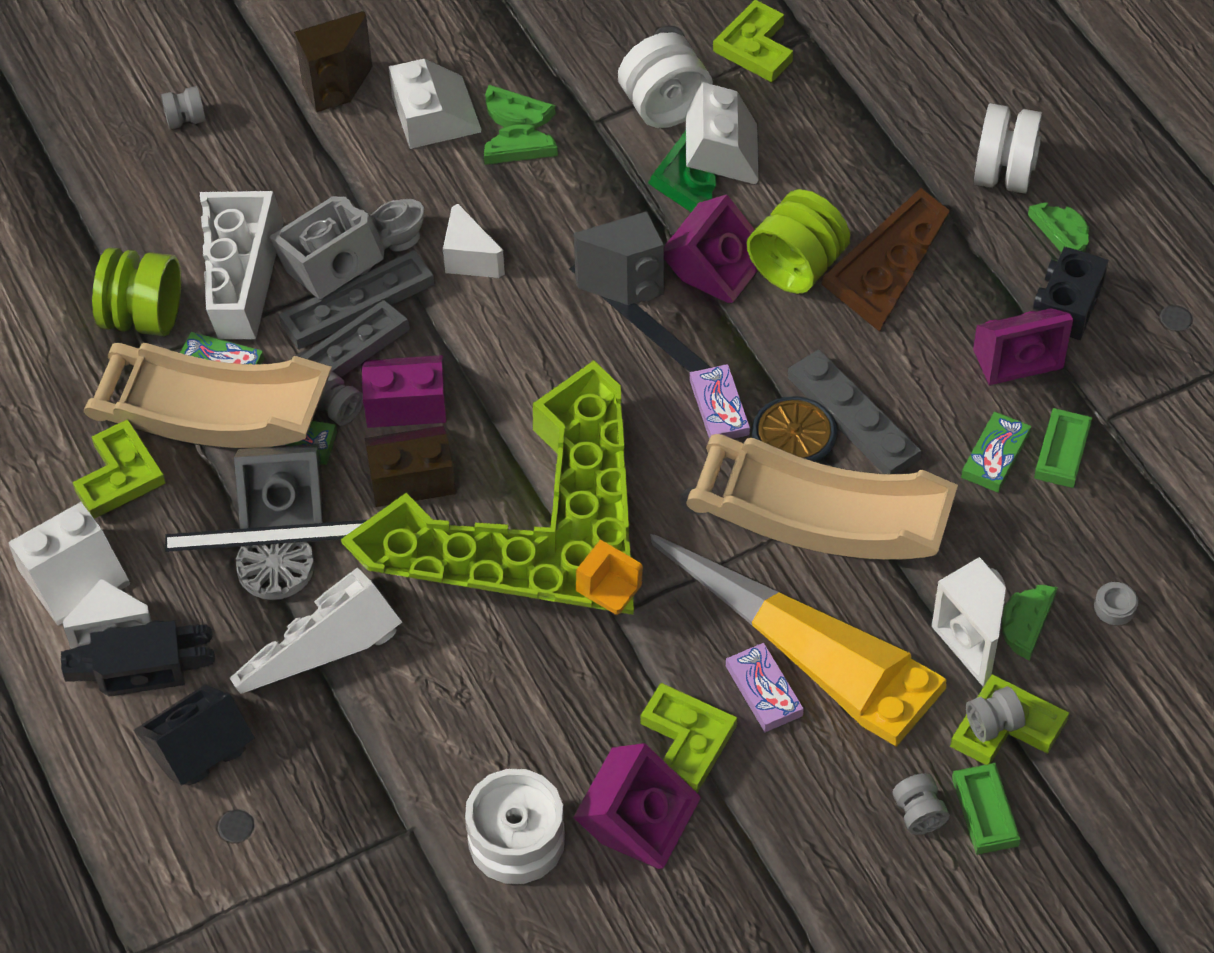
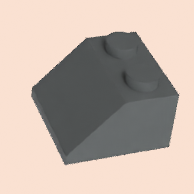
M647 211L574 233L575 279L579 289L626 305L649 301L657 296L664 295V245Z
M319 444L238 449L234 456L240 529L323 523V481Z

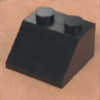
M206 684L133 730L168 778L181 786L185 783L192 785L201 781L210 773V767L222 759L226 762L240 756L246 750L245 745L255 739L231 695Z

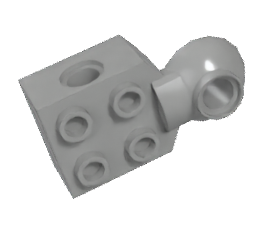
M332 196L269 237L285 271L320 300L356 276L370 271L372 266L384 259V250L388 247L392 251H403L415 245L420 239L419 230L423 224L424 207L421 202L414 199L392 200L381 205L369 216L364 210L355 208L354 203H351L347 197Z

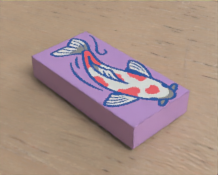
M728 364L690 372V383L708 437L710 438L713 434H722L732 439L748 436L750 427Z
M764 643L726 658V668L764 732H768L803 716L802 705Z

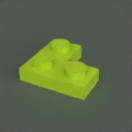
M754 0L713 41V52L771 83L793 62V51L770 39L784 25V14L758 0Z
M128 419L92 436L94 447L106 466L72 482L76 494L94 519L166 484L163 473Z
M992 674L978 697L984 699L992 698L993 692L1007 686L1012 688L1023 707L1025 726L1012 732L1003 728L996 738L981 742L974 734L966 714L951 738L950 747L987 765L991 764L1005 739L1010 734L1048 754L1067 723L1069 712Z
M663 683L659 684L640 715L641 725L674 739L663 761L696 793L699 792L737 727V717Z

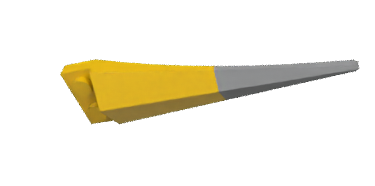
M650 534L654 547L702 583L756 628L814 680L862 727L892 745L898 746L945 691L946 678L911 659V653L666 539Z

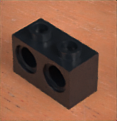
M1064 246L1058 261L1051 259L1045 276V281L1049 283L1046 289L1039 287L1033 309L1041 311L1052 308L1070 313L1073 318L1070 337L1081 341L1104 285L1109 260Z

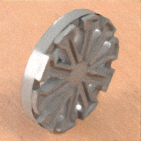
M307 542L284 543L281 548L280 544H271V549L266 545L241 546L236 557V571L240 583L252 595L269 600L283 599L296 594L308 584L314 572V557L312 549ZM296 546L300 547V549L292 551ZM254 548H256V549L259 551V553H255V552H251V551H252ZM302 559L307 560L304 563L296 562ZM245 562L253 563V564L244 566V563H245ZM291 573H299L302 576L300 578L294 577ZM257 574L254 579L248 580L249 576ZM266 581L270 582L266 589L261 588ZM285 581L287 587L281 588L279 583Z

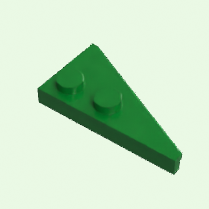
M685 130L652 174L648 184L689 212H692L698 203L712 199V192L716 187V177L713 173L686 167Z

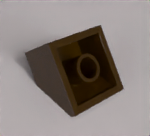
M364 11L294 32L302 84L316 113L351 102L373 67L367 18Z
M444 425L365 438L376 507L390 505L405 493L414 501L456 494L453 464Z

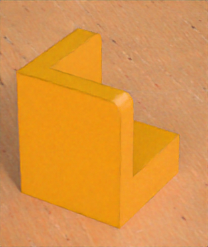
M600 539L576 569V591L618 615L642 586L643 565Z

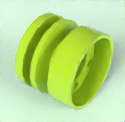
M798 189L790 191L781 203L775 207L770 216H767L747 239V251L752 263L769 282L784 291L799 294L808 292L824 274L827 267L831 266L848 247L851 234L846 220L827 199L812 191Z
M110 247L105 249L99 259L93 283L92 306L96 325L101 329L110 330L116 327L119 331H127L134 323L135 329L141 334L169 335L177 317L181 295V269L175 255L149 252L140 261V257L135 250H127L123 253L120 248Z

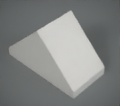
M459 204L453 206L443 245L445 273L500 278L505 275L503 249Z
M100 579L63 620V626L72 649L90 644V633L104 631L110 627L126 628L146 625L152 620L147 605L105 580Z

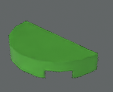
M488 85L485 94L488 114L495 123L503 127L525 124L533 125L536 129L548 123L555 115V105Z
M515 124L500 129L499 135L485 144L484 165L558 156V147L551 135L548 134L547 136L535 130V126Z
M1048 203L1029 206L1028 216L1060 252H1062L1064 246L1082 252L1086 251L1089 243V226L1083 216L1068 206H1066V209L1048 206Z
M1036 585V589L1025 590L1020 594L1016 592L1004 606L1001 623L1004 640L1016 654L1029 661L1056 597L1058 587Z

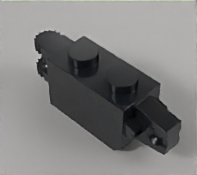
M175 620L166 622L151 621L146 625L126 628L110 627L104 631L90 633V644L61 651L62 674L65 682L97 681L99 690L108 697L185 685L184 671L199 669L200 667L205 668V666L209 667V665L215 662L213 649L205 646L195 647L207 644L210 640H213L212 629L203 624L177 627Z

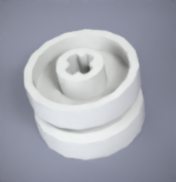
M674 32L659 33L644 39L634 46L623 58L618 70L619 84L631 102H633L634 107L644 122L655 128H668L685 122L686 110L702 82L713 85L712 77L684 36Z
M989 103L977 156L974 185L993 188L998 183L1001 167L1007 166L1005 177L1007 190L1027 193L1032 170L1035 171L1041 136H1039L1042 112L1023 109L1017 116L1014 131H1010L1011 111L1009 106Z
M505 769L489 774L472 790L466 801L465 812L468 846L475 865L487 877L504 884H525L542 878L557 865L564 851L563 803L557 788L544 776L527 769Z

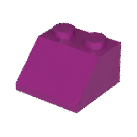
M727 194L700 202L664 246V260L683 282L727 303H732L758 271L747 251V239L755 229Z
M1050 308L1037 312L1029 311L1022 315L1002 320H990L984 324L977 325L973 350L988 385L1063 369L1073 322L1071 314Z
M443 355L364 361L362 366V389L367 428L446 423Z
M646 743L612 747L573 818L602 845L657 869H661L666 865L701 796Z

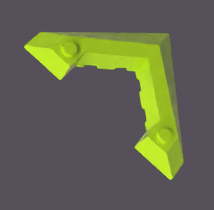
M593 360L533 403V431L557 453L551 528L534 526V531L508 529V525L476 522L475 527L450 525V521L433 520L405 493L341 539L342 544L368 571L607 610L576 591V569L600 539L631 557L621 385ZM633 597L621 613L634 615Z

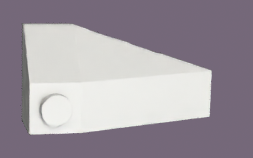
M357 567L314 601L318 609L311 616L295 618L287 626L288 630L284 633L285 639L280 644L274 641L264 646L233 674L230 680L240 694L368 649L373 644L381 645L394 636L397 631L395 627L401 624L402 621L376 586Z

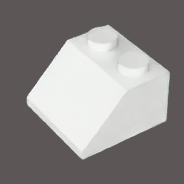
M427 59L389 66L392 98L410 149L481 133L479 121L461 75Z
M702 82L686 110V167L756 185L759 180L757 123L737 91Z
M82 502L8 542L18 571L57 626L63 623V620L100 579L105 580L120 590L130 585L129 579L102 529Z
M979 557L938 581L932 628L984 687L992 674L1006 586L999 572L993 568L990 569Z

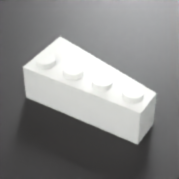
M200 192V202L203 209L201 222L204 232L203 257L206 265L204 277L207 313L218 339H256L277 253L269 236L283 228L284 224L274 192Z

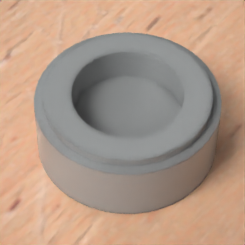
M1110 582L1098 590L1094 609L1097 616L1105 623L1123 625L1134 618L1138 606V597L1130 586L1120 582Z

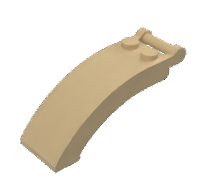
M113 343L108 353L110 361L94 398L88 399L84 413L96 421L108 420L121 423L128 419L135 429L189 443L229 448L280 446L306 438L332 367L298 356H293L292 360L273 364H235L193 357L148 343H142L140 348L122 343ZM134 365L119 402L116 404L110 403L109 401L124 366Z
M713 434L710 436L706 447L708 456L696 488L690 491L686 504L695 512H709L760 535L813 551L867 559H913L937 554L958 485L925 470H919L917 473L874 474L840 469L795 456L755 438H747L744 443H741L722 434ZM730 458L735 463L723 497L713 494L712 490L723 459Z

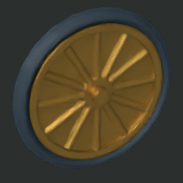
M792 396L779 398L766 404L754 419L752 436L785 452L817 462L831 451L836 441L837 429L832 415L821 404L808 398Z

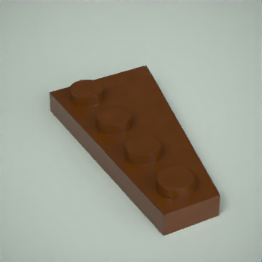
M920 188L826 273L821 285L880 332L941 230L950 210Z

